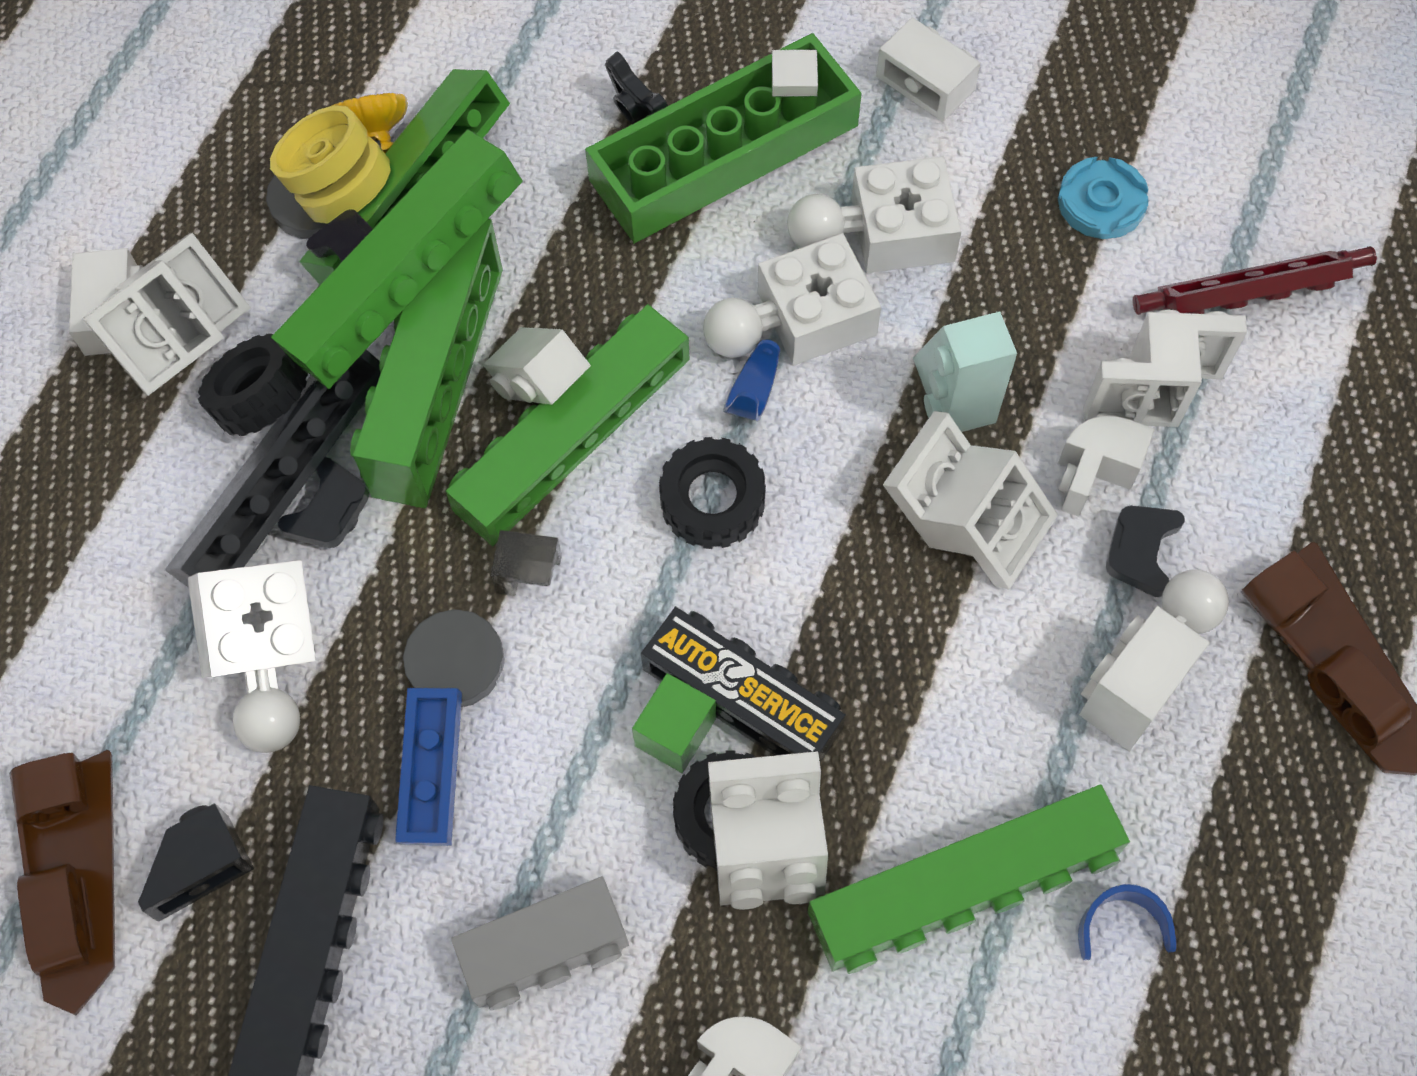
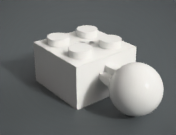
M944 156L855 167L851 196L852 206L840 207L834 199L826 195L811 194L799 199L793 205L788 215V232L793 242L799 248L842 233L858 232L866 273L955 262L962 232Z
M844 233L758 263L757 293L762 303L753 306L751 303L740 298L723 299L709 309L703 324L704 337L711 349L722 356L730 358L741 357L750 353L758 345L762 332L775 328L794 366L876 336L881 305Z
M297 560L210 571L188 577L201 677L206 678L244 672L247 694L239 701L233 715L234 731L238 739L251 750L261 753L281 750L295 738L300 726V712L293 698L286 692L278 689L275 667L316 661L302 561ZM251 607H253L255 613H259L261 623L256 626L255 633L252 625H243L242 615L249 613Z
M1186 570L1175 575L1167 583L1163 591L1162 608L1157 605L1146 620L1137 615L1120 637V642L1112 653H1108L1090 677L1091 680L1080 694L1088 701L1079 715L1130 752L1210 644L1208 640L1199 634L1213 630L1225 618L1228 611L1229 598L1223 583L1215 575L1203 570Z

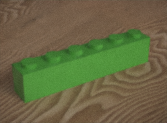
M453 69L385 153L390 160L391 169L386 184L370 203L357 212L373 229L467 129L484 138L509 106L510 102L487 70ZM308 250L299 262L317 283L321 285L339 266L341 260L337 255L318 258Z
M467 129L271 338L298 366L330 389L523 182L506 153Z
M649 304L636 315L631 314L627 316L619 325L617 333L604 345L598 344L591 349L585 358L591 366L552 405L540 403L538 406L532 405L527 408L520 416L518 424L504 437L499 436L495 438L485 449L483 457L470 469L464 468L459 471L451 480L449 488L445 492L452 511L492 547L690 360L689 337Z
M1102 784L811 900L809 901L807 913L832 972L845 967L847 973L851 974L875 964L878 961L875 954L895 947L897 953L900 954L927 942L924 934L944 926L947 934L963 929L976 921L973 914L984 909L993 907L995 914L1012 909L1025 901L1022 894L1038 887H1041L1043 894L1056 891L1073 881L1070 876L1072 873L1087 867L1091 874L1107 870L1120 862L1118 855L1130 843V840Z

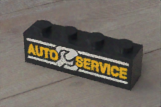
M675 606L641 652L643 671L660 682L668 673L715 699L717 719L774 756L818 751L821 763L843 730L846 714L840 711L841 706L838 702L823 692L816 691L813 694L797 684V677L785 667L778 664H773L770 667L755 657L756 652L744 641L735 637L728 640L715 632L714 625L703 615L695 611H690L687 614Z

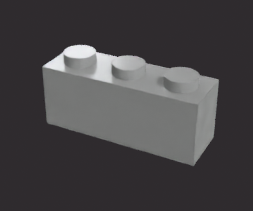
M603 876L451 938L472 1000L479 1008L488 1005L490 1010L501 1009L515 1003L521 998L519 991L539 984L541 989L559 985L571 978L570 970L589 962L592 968L607 965L622 956L620 949L629 946L626 933Z

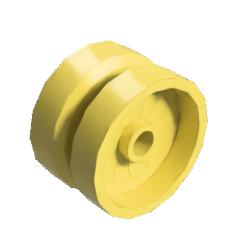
M333 105L319 109L302 118L279 140L270 157V170L290 193H294L295 200L314 222L325 224L330 223L344 211L350 209L359 212L384 187L391 171L389 158L371 137L367 136V129L347 106Z

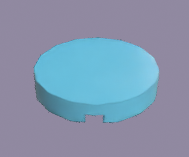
M1091 157L1074 164L1064 175L1058 196L1061 215L1069 225L1086 236L1099 239L1118 238L1135 230L1143 220L1149 202L1146 180L1138 170L1121 159L1109 157L1108 161H1097L1098 157Z

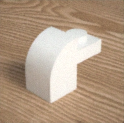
M1117 416L1095 417L1077 426L1068 437L1058 464L1067 467L1058 489L1067 493L1061 510L1079 517L1095 477L1131 490L1141 470L1155 429Z
M752 1017L728 1018L711 1026L697 1040L698 1049L711 1057L712 1060L708 1066L699 1061L688 1076H733V1074L735 1076H786L799 1057L802 1046L763 1020Z

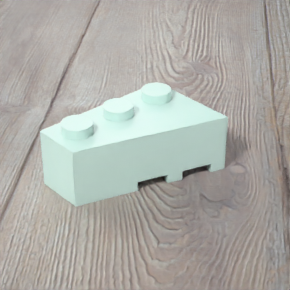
M1001 312L943 326L913 357L926 395H924V405L928 418L934 411L947 412L961 432L996 423L1017 356Z

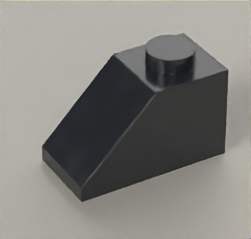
M214 803L210 806L202 805L190 809L179 818V823L166 829L138 901L142 912L159 922L254 870L229 816L217 804Z

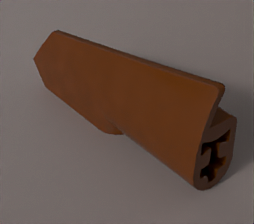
M1311 542L1298 553L1295 550L1252 579L1242 589L1241 593L1309 670L1307 676L1312 691L1383 773L1417 775V704L1355 607L1318 544Z
M105 750L83 761H80L74 753H63L18 765L9 772L24 875L19 876L17 880V891L28 961L32 971L40 977L43 1001L75 1016L115 969L113 766L110 750Z

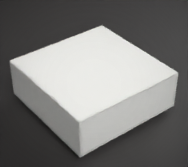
M772 50V96H817V50Z

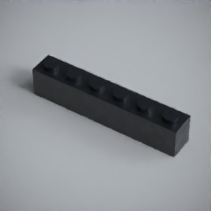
M366 349L330 389L310 375L298 401L290 407L291 409L285 415L283 414L277 419L165 568V571L189 588L188 577L197 573L245 567L365 403L370 387L377 386L381 374L379 368L380 360Z
M309 785L228 1076H310L315 1058H322L329 1036V1027L324 1025L329 1003H336L343 983V972L338 970L343 949H350L356 934L357 919L352 917L357 896L363 897L369 884L370 865H367L366 861L370 845L378 844L383 829V814L379 813L380 809L371 796Z

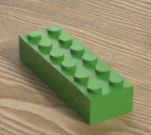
M814 33L779 50H817V96H772V54L585 148L590 183L634 244L858 126L862 93Z
M488 218L479 230L473 234L394 319L395 334L391 345H385L382 350L379 364L381 374L377 386L370 387L366 396L365 412L367 415L362 429L358 428L355 430L350 445L351 457L354 458L360 471V477L364 480L372 498L427 508L503 271L492 219Z

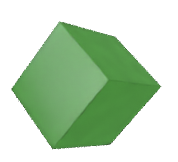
M666 673L632 727L635 747L683 774L716 720V700Z

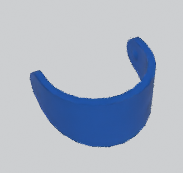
M768 339L759 342L735 380L724 404L723 412L757 422L760 420L767 405L778 367L780 347L776 342Z
M1123 884L1106 890L1086 909L1080 920L1078 944L1083 961L1091 959L1090 923L1096 909L1107 902L1116 900L1129 901L1145 908L1159 924L1166 951L1168 953L1176 951L1175 928L1166 904L1158 895L1138 885Z

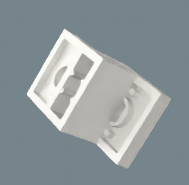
M189 233L115 288L117 293L82 319L145 395L149 396L225 338L220 331L251 309V307L194 234Z
M1170 309L1148 312L1129 358H1118L1101 362L1083 407L1084 422L1100 416H1117L1146 426L1179 427L1202 383V379H1223L1247 334L1246 316L1228 315L1221 311L1206 314L1180 313Z
M934 411L883 484L929 548L973 556L994 586L1006 589L1012 587L1058 516L1016 451L970 445L947 412Z
M818 751L708 762L720 906L731 905L735 909L745 910L759 907L763 904V901L784 899L789 904H803L814 900L816 896L825 895L828 851L819 795L821 768Z

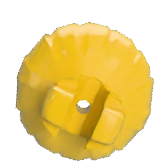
M396 93L367 95L334 104L347 106L353 111L367 129V136L371 137L374 141H380L381 149L384 153L394 143L390 141L389 131L404 117L408 108L406 96Z

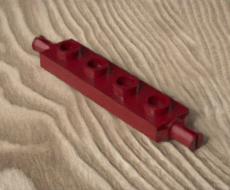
M1371 246L1352 251H1327L1160 286L1156 292L1134 295L1133 308L1138 315L1160 309L1176 310L1180 313L1204 314V309L1218 306L1224 309L1242 308L1248 305V300L1260 297L1269 300L1288 298L1292 295L1293 290L1303 288L1315 291L1327 290L1335 287L1336 281L1353 278V269L1375 265L1377 256L1375 249Z

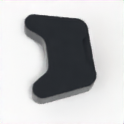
M618 51L606 60L605 67L617 93L613 100L619 111L631 124L668 106L665 99L659 93H653L643 84Z
M349 209L313 234L307 240L306 246L318 258L337 255L342 262L373 228L355 210Z
M324 457L316 468L320 478V486L313 499L301 512L282 516L279 519L278 527L286 538L326 548H335L355 528L358 516L368 501L369 492L362 480L330 457Z
M1132 505L1123 508L1116 520L1106 560L1107 573L1149 595L1161 597L1165 586L1170 580L1157 563L1160 542L1164 537L1180 531L1185 522L1184 515L1180 511Z

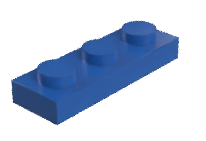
M407 688L395 842L399 845L452 846L462 692L458 688Z

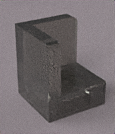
M500 530L490 574L496 594L516 596L518 583L549 586L552 580L554 565L561 564L562 552L559 539L557 537Z

